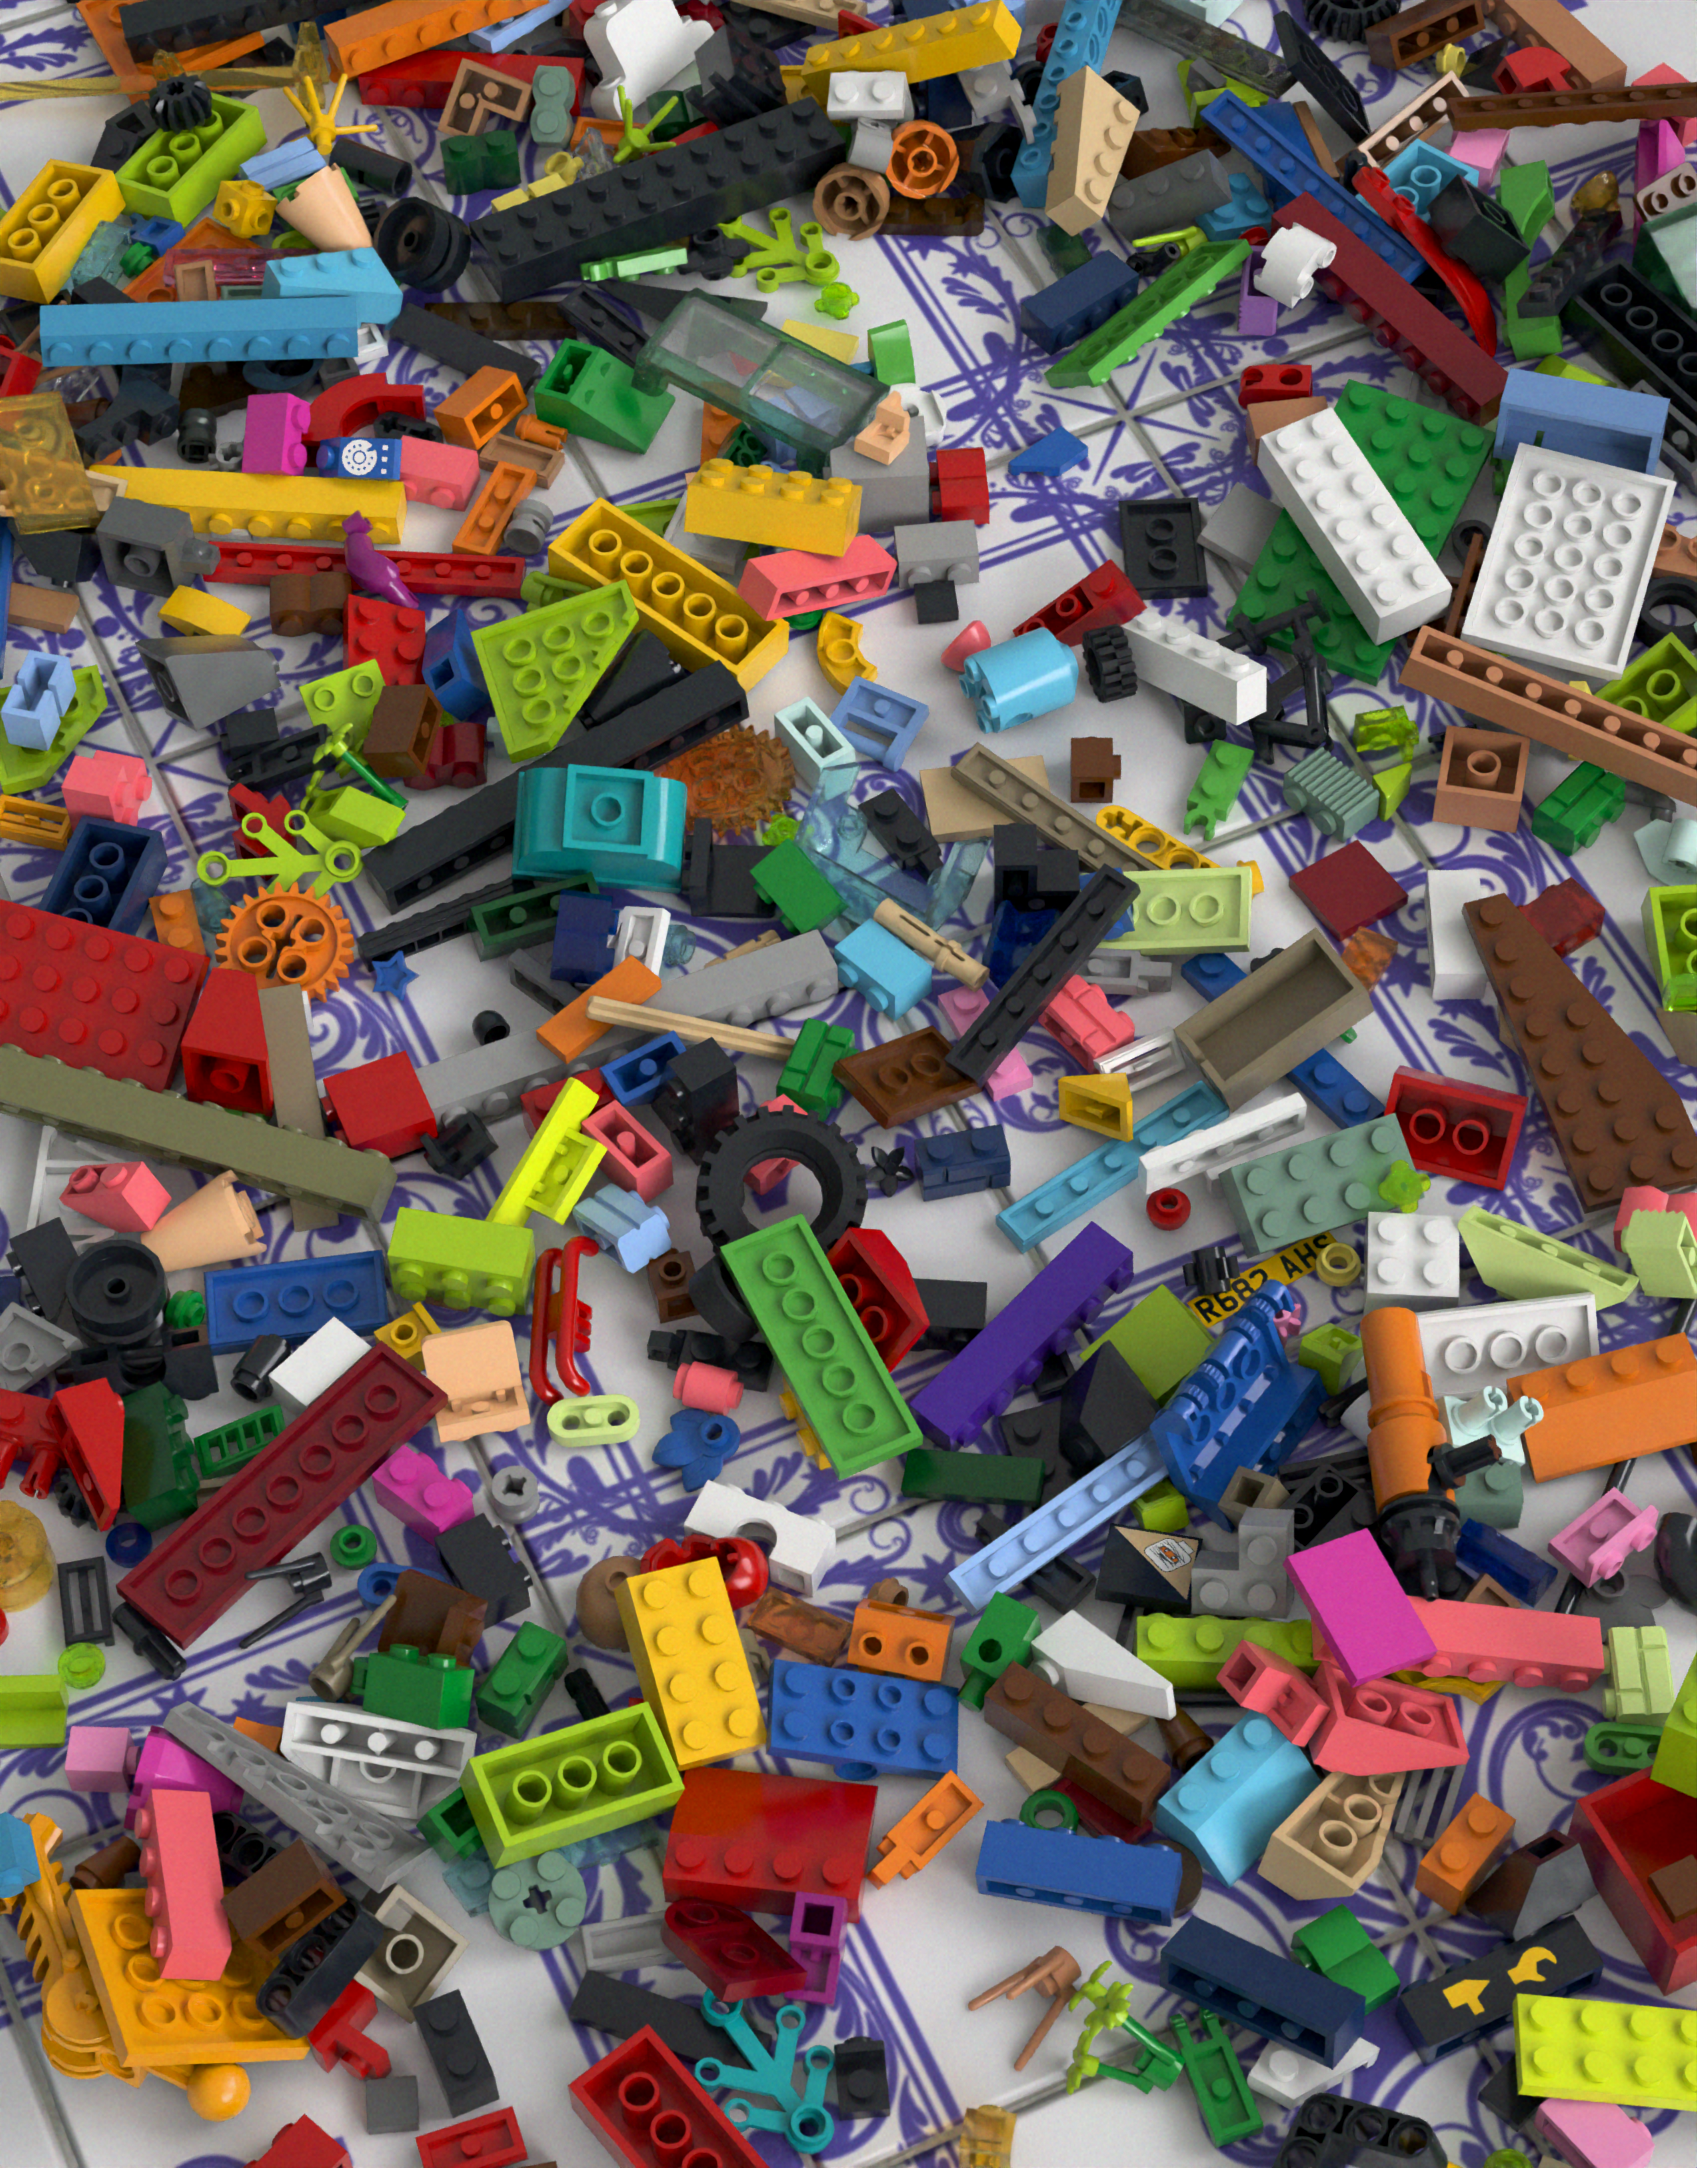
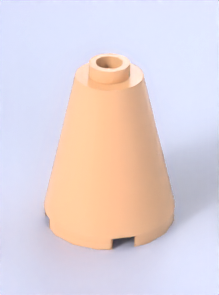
M333 163L331 167H324L296 187V192L293 195L295 197L294 200L290 202L285 197L276 206L275 210L323 253L373 247V239L346 180L336 163Z
M232 1170L219 1174L160 1218L151 1231L140 1233V1244L147 1246L159 1257L165 1273L254 1256L267 1250L266 1244L256 1240L264 1236L249 1196L245 1190L237 1193L231 1184L239 1180Z

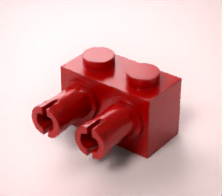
M0 1388V1489H3L5 1486L6 1478L14 1459L30 1463L24 1479L19 1485V1489L22 1493L34 1498L36 1490H39L37 1493L38 1499H46L48 1497L49 1489L60 1467L70 1468L45 1415L51 1402L50 1399Z

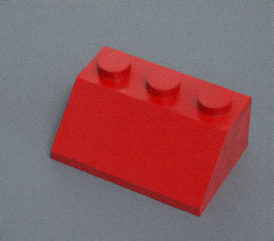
M1400 1065L1393 1075L1384 1116L1392 1113L1396 1114L1416 1169L1503 1191L1519 1140L1529 1097Z

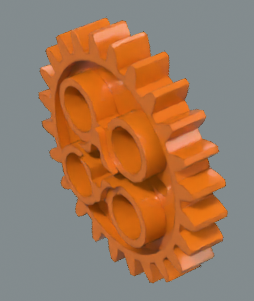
M276 882L274 893L268 894L262 886L258 887L259 898L256 900L244 894L245 907L243 909L231 905L230 911L234 920L221 919V927L225 933L215 935L217 946L220 948L215 950L214 953L217 963H222L218 968L240 970L244 973L255 974L258 990L300 983L301 990L307 991L310 1008V999L314 997L323 1003L327 1002L326 988L336 992L340 991L339 981L336 977H349L348 966L345 964L354 962L353 951L350 948L354 947L355 943L353 934H349L351 931L349 919H341L343 917L342 907L337 905L330 908V895L325 894L316 900L315 887L313 886L308 888L304 894H300L297 882L292 884L289 892H283L280 882ZM297 918H302L296 924L295 928H293L292 926ZM273 919L284 921L277 927L265 926L267 922ZM310 934L322 935V938L316 942L304 940ZM290 939H291L292 947L288 946L289 943H290V942H289ZM260 954L266 956L259 963H249L247 961L253 955ZM277 968L275 976L272 979H267ZM295 969L305 971L298 978L286 976L288 972Z

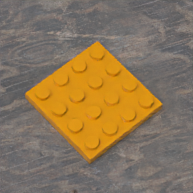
M223 1887L224 1897L236 1887ZM148 1888L78 1889L73 1891L67 1903L121 2067L304 2059L311 2048L307 2035L294 2039L285 2036L258 2011L256 2006V1997L259 1989L280 1963L278 1955L269 1963H266L242 1941L228 1914L232 1951L219 1981L160 1978L158 1958L152 1957L150 1953L153 1920L152 1917H147L145 1914V1896Z

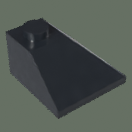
M45 516L8 518L7 527L38 575L51 577L52 585L64 588H75V583L91 581L103 559L96 528Z
M1110 1340L1104 1342L1062 1386L1059 1443L1084 1476L1145 1434L1150 1429L1149 1425L1154 1420L1157 1412L1162 1409Z

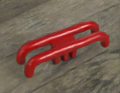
M583 1235L569 1239L564 1245L563 1250L559 1248L546 1249L538 1257L535 1268L529 1379L539 1399L549 1407L564 1399V1395L552 1386L547 1376L548 1344L552 1338L556 1340V1369L566 1388L580 1397L588 1395L591 1390L590 1383L577 1372L573 1359L574 1351L579 1353L588 1352L591 1345V1340L588 1336L591 1335L592 1325L588 1321L592 1319L593 1310L590 1306L577 1299L580 1254L594 1257L599 1252V1244L595 1240ZM554 1266L561 1268L560 1288L558 1292L552 1294Z

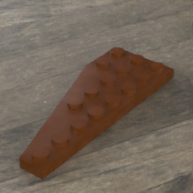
M1505 893L1464 903L1461 910L1584 1214L1620 1205L1624 1190L1628 1187L1653 1186L1662 1192H1667L1696 1184L1697 1136L1679 1094Z

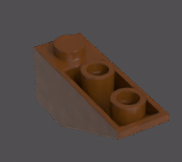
M1207 125L1191 128L1178 126L1174 129L1151 128V130L1134 131L1119 173L1130 181L1206 149H1209L1218 159L1229 153L1232 146Z

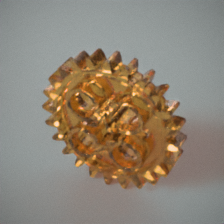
M734 725L729 732H722L666 763L667 771L661 772L662 778L683 782L688 787L685 820L688 831L694 830L695 818H711L712 828L717 829L719 838H723L727 829L732 828L736 836H740L742 826L745 825L751 830L756 831V821L759 819L771 823L770 811L782 813L784 811L782 801H791L790 789L796 788L794 777L796 771L789 748L782 747L781 738L779 737L770 740L769 730L767 729L756 735L754 725H749L744 732H739L738 725Z

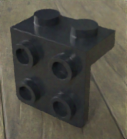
M695 818L693 835H686L685 860H691L690 869L682 870V894H689L691 916L773 918L776 915L777 904L773 901L769 905L759 896L753 888L757 880L749 871L776 847L716 845L713 842L712 819Z

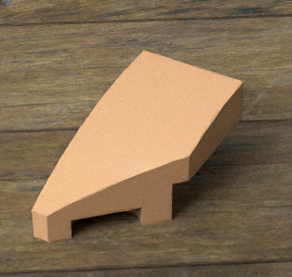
M894 390L877 405L876 419L855 437V452L889 465L909 443L910 415L901 406V395L899 392Z

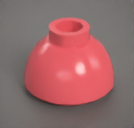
M980 620L972 621L943 652L941 663L953 670L965 672L964 661L969 655L991 647L990 635L985 625Z

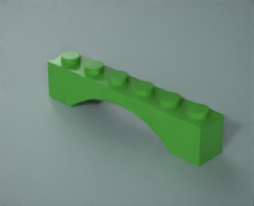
M1545 160L1500 170L1501 186L1495 187L1497 202L1512 213L1531 252L1543 227L1555 214L1554 186ZM1531 253L1501 282L1503 292L1506 291V296L1500 297L1503 317L1505 320L1507 319V324L1501 326L1502 337L1505 347H1512L1517 362L1563 352L1562 324L1559 315L1519 319L1516 304L1533 282L1528 276Z

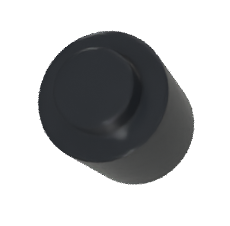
M269 1334L268 1336L258 1335L232 1371L234 1377L230 1384L234 1391L253 1403H260L264 1397H270L274 1390L268 1375L292 1354L290 1344L275 1334Z

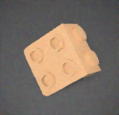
M500 1320L425 1336L422 1339L421 1348L427 1378L448 1394V1404L435 1414L441 1443L451 1440L466 1441L475 1435L494 1431L509 1432L517 1429L519 1426L531 1424L513 1331L508 1321Z

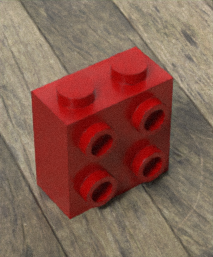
M406 1050L323 1079L326 1096L319 1100L324 1116L328 1123L336 1122L339 1130L334 1132V1137L344 1142L348 1148L360 1152L367 1148L374 1149L385 1154L390 1159L425 1147L419 1139L425 1132L437 1139L439 1138L434 1113Z

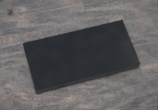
M1281 11L1273 16L1287 69L1357 145L1371 133L1361 94L1287 11Z

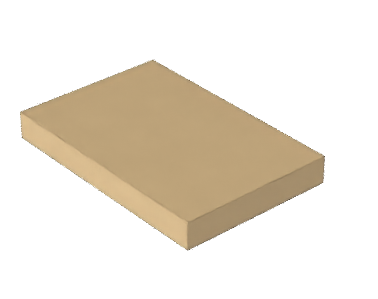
M1043 755L1005 759L1007 763L1050 792ZM954 766L919 770V780L930 834L938 844L993 837L994 825L1016 823L951 777V769Z

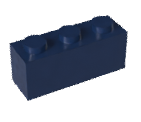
M1108 249L1022 302L1021 331L1047 354L1052 356L1063 348L1070 347L1076 340L1090 331L1098 329L1138 295L1139 274Z

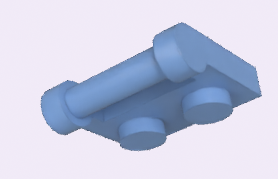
M855 676L829 720L854 747L855 751L883 762L884 768L897 772L903 764L907 750L929 716L928 705ZM848 721H851L894 740L890 747L844 727Z

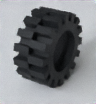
M1112 624L1084 632L1082 635L1084 652L1082 653L1083 659L1086 660L1085 669L1089 673L1090 685H1093V692L1098 697V701L1103 704L1134 696L1138 688L1136 684L1138 681L1137 675L1134 672L1136 665L1132 661V649L1128 647L1129 641L1127 636H1124L1122 627H1119V624Z

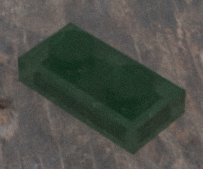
M1058 224L1037 229L1036 240L1058 280L1093 259L1080 233L1072 237Z

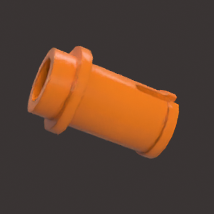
M530 413L529 415L522 414L516 424L515 436L519 437L520 440L530 441L561 452L563 445L559 443H566L568 430L537 419L536 414Z

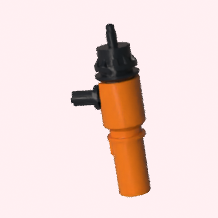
M1384 1307L1370 1312L1360 1321V1335L1371 1408L1367 1413V1422L1372 1431L1367 1436V1450L1378 1517L1377 1525L1381 1531L1382 1545L1393 1555L1394 1569L1399 1575L1406 1578L1418 1579L1423 1599L1427 1602H1433L1438 1598L1437 1588L1439 1583L1437 1576L1452 1570L1457 1561L1455 1545L1461 1536L1460 1508L1455 1502L1454 1490L1465 1485L1466 1474L1499 1461V1458L1502 1457V1450L1497 1446L1496 1438L1492 1434L1456 1449L1448 1443L1446 1429L1441 1422H1438L1439 1410L1434 1402L1431 1377L1426 1373L1418 1317L1407 1308Z

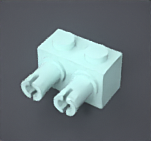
M1491 1386L1484 1387L1468 1402L1459 1400L1454 1396H1442L1434 1401L1439 1410L1438 1422H1441L1446 1429L1449 1444L1456 1449L1492 1434L1496 1438L1497 1446L1502 1450V1457L1497 1461L1501 1466L1505 1462L1510 1466L1514 1462L1519 1464L1520 1467L1525 1464L1520 1435L1529 1427L1540 1422L1544 1416L1540 1403L1532 1397L1528 1399V1396H1522L1506 1409L1507 1399L1500 1389L1496 1387L1492 1389Z

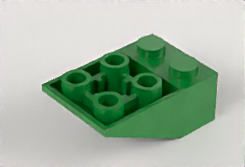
M565 338L534 390L537 419L560 428H566L570 434L643 455L646 454L676 401L675 396L604 349Z

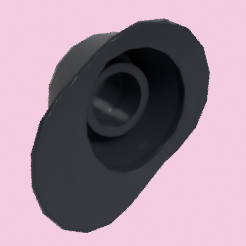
M324 358L248 361L243 367V377L253 387L270 391L271 394L290 393L300 397L308 393L314 386L317 372L323 365Z

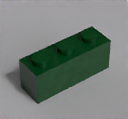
M592 872L471 907L467 925L479 960L483 962L513 953L518 948L523 950L577 934L584 925L591 924L602 913L605 914L606 909Z
M160 1381L122 1398L125 1415L121 1473L127 1510L149 1533L185 1518L199 1509L196 1491L200 1490V1482L192 1468L190 1457L194 1454V1446L185 1427V1420L189 1418L188 1410L183 1399L178 1394L172 1395Z

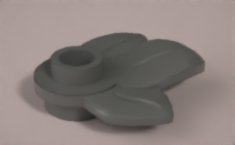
M1620 1568L1607 1580L1601 1577L1589 1588L1584 1585V1592L1588 1600L1582 1608L1581 1616L1600 1618L1603 1645L1607 1630L1612 1627H1634L1638 1629L1642 1626H1656L1651 1610L1664 1605L1669 1601L1670 1596L1654 1578L1647 1575H1627ZM1602 1586H1609L1616 1593H1606L1600 1588Z

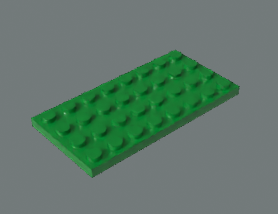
M1349 379L1334 408V412L1437 563L1495 444L1496 432ZM1284 507L1226 620L1225 629L1234 633L1237 632L1233 625V619L1241 613L1246 614L1254 625L1307 603L1309 600L1306 591L1314 588L1326 606L1331 621L1325 624L1322 623L1318 616L1306 620L1316 652L1324 656L1328 662V669L1377 687L1401 635L1375 646ZM1291 627L1263 638L1268 646L1294 655L1291 645L1295 638Z

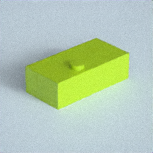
M211 92L212 116L205 119L204 126H195L191 132L189 130H182L177 135L173 130L163 132L160 127L114 174L126 204L121 214L129 217L133 213L142 215L144 220L147 221L156 215L180 222L183 229H185L216 197L221 181H231L238 174L239 165L254 157L268 142L258 108Z
M648 1701L470 1758L459 1779L460 1786L494 1869L671 1811L685 1790Z

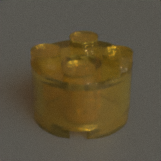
M3 1500L0 1501V1608L2 1610L6 1609L7 1613L20 1612L38 1603L48 1593L52 1585L51 1579L54 1570H56V1558L40 1519L28 1509L20 1507L16 1502Z

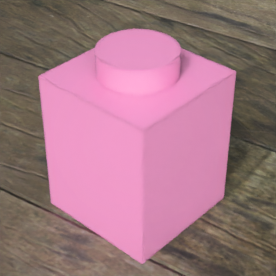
M71 1726L64 1770L72 1791L130 1793L132 1775H136L142 1755L141 1747L134 1745L129 1728Z

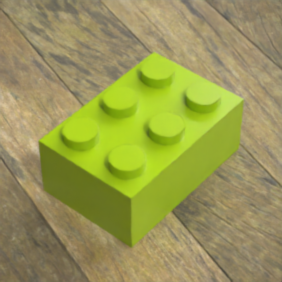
M399 1207L387 1254L394 1293L415 1302L424 1301L427 1296L433 1297L437 1301L443 1299L446 1305L456 1309H467L472 1306L488 1309L491 1313L503 1317L513 1316L514 1314L526 1316L537 1264L533 1229Z

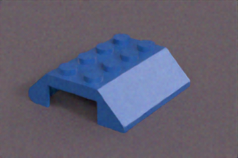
M1274 1279L1264 1282L1250 1294L1240 1309L1232 1315L1223 1331L1207 1347L1203 1357L1189 1375L1181 1381L1179 1388L1165 1406L1157 1412L1154 1420L1149 1425L1174 1487L1224 1531L1230 1533L1235 1530V1526L1217 1505L1238 1466L1274 1477L1278 1467L1285 1463L1318 1419L1317 1407L1319 1404L1329 1399L1319 1371L1288 1362L1273 1318L1281 1309L1293 1313L1296 1308L1288 1289L1281 1282Z

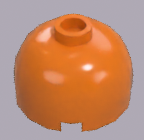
M921 119L906 121L896 127L891 132V139L894 140L893 149L885 172L891 185L904 196L915 199H924L935 192L939 194L946 190L955 178L959 166L956 146L949 133L936 123Z

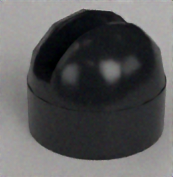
M494 1010L480 1012L472 1023L473 1034L481 1046L506 1038L510 1033L509 1024L502 1015Z

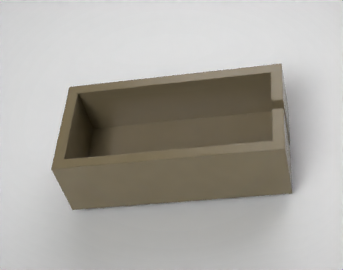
M1314 928L1173 1030L1184 1052L1205 1078L1207 1077L1212 1088L1229 1107L1230 1111L1234 1112L1375 1010L1366 988L1319 930Z

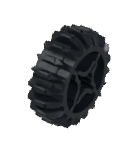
M1302 0V6H1304L1303 14L1305 21L1310 23L1312 31H1320L1321 38L1331 36L1334 43L1339 40H1345L1349 45L1352 41H1359L1364 45L1366 42L1364 29L1398 14L1401 10L1402 0Z

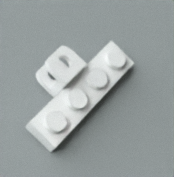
M1299 1092L1285 1098L1277 1097L1268 1101L1263 1107L1246 1114L1238 1113L1232 1115L1224 1123L1207 1130H1195L1180 1141L1167 1146H1156L1139 1157L1138 1183L1145 1195L1202 1172L1207 1179V1190L1214 1200L1220 1199L1225 1194L1218 1174L1230 1167L1248 1162L1249 1160L1245 1154L1303 1131L1305 1128L1307 1105Z

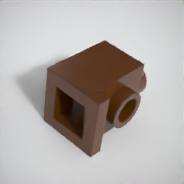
M671 1248L655 1260L650 1259L646 1265L647 1279L660 1324L700 1315L689 1294L688 1281L696 1273L690 1251L679 1253L678 1249Z

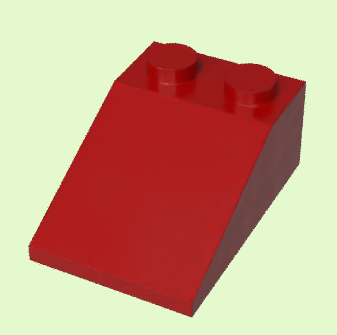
M849 1227L827 1253L826 1258L890 1374L927 1330L930 1322L906 1260L884 1232L877 1229Z

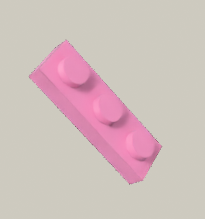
M966 985L938 995V1006L958 1041L990 1003L982 988L973 992ZM1016 1046L985 1084V1088L994 1102L1033 1087V1075Z

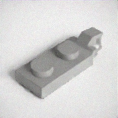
M1095 948L1074 974L1080 975L1089 985L1092 983L1097 984L1104 994L1145 995L1148 994V991H1171L1172 963L1151 962L1150 957L1140 955V950Z

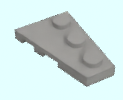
M11 1302L0 1315V1388L23 1393L70 1359L71 1351L84 1349L83 1344L79 1338L18 1304Z

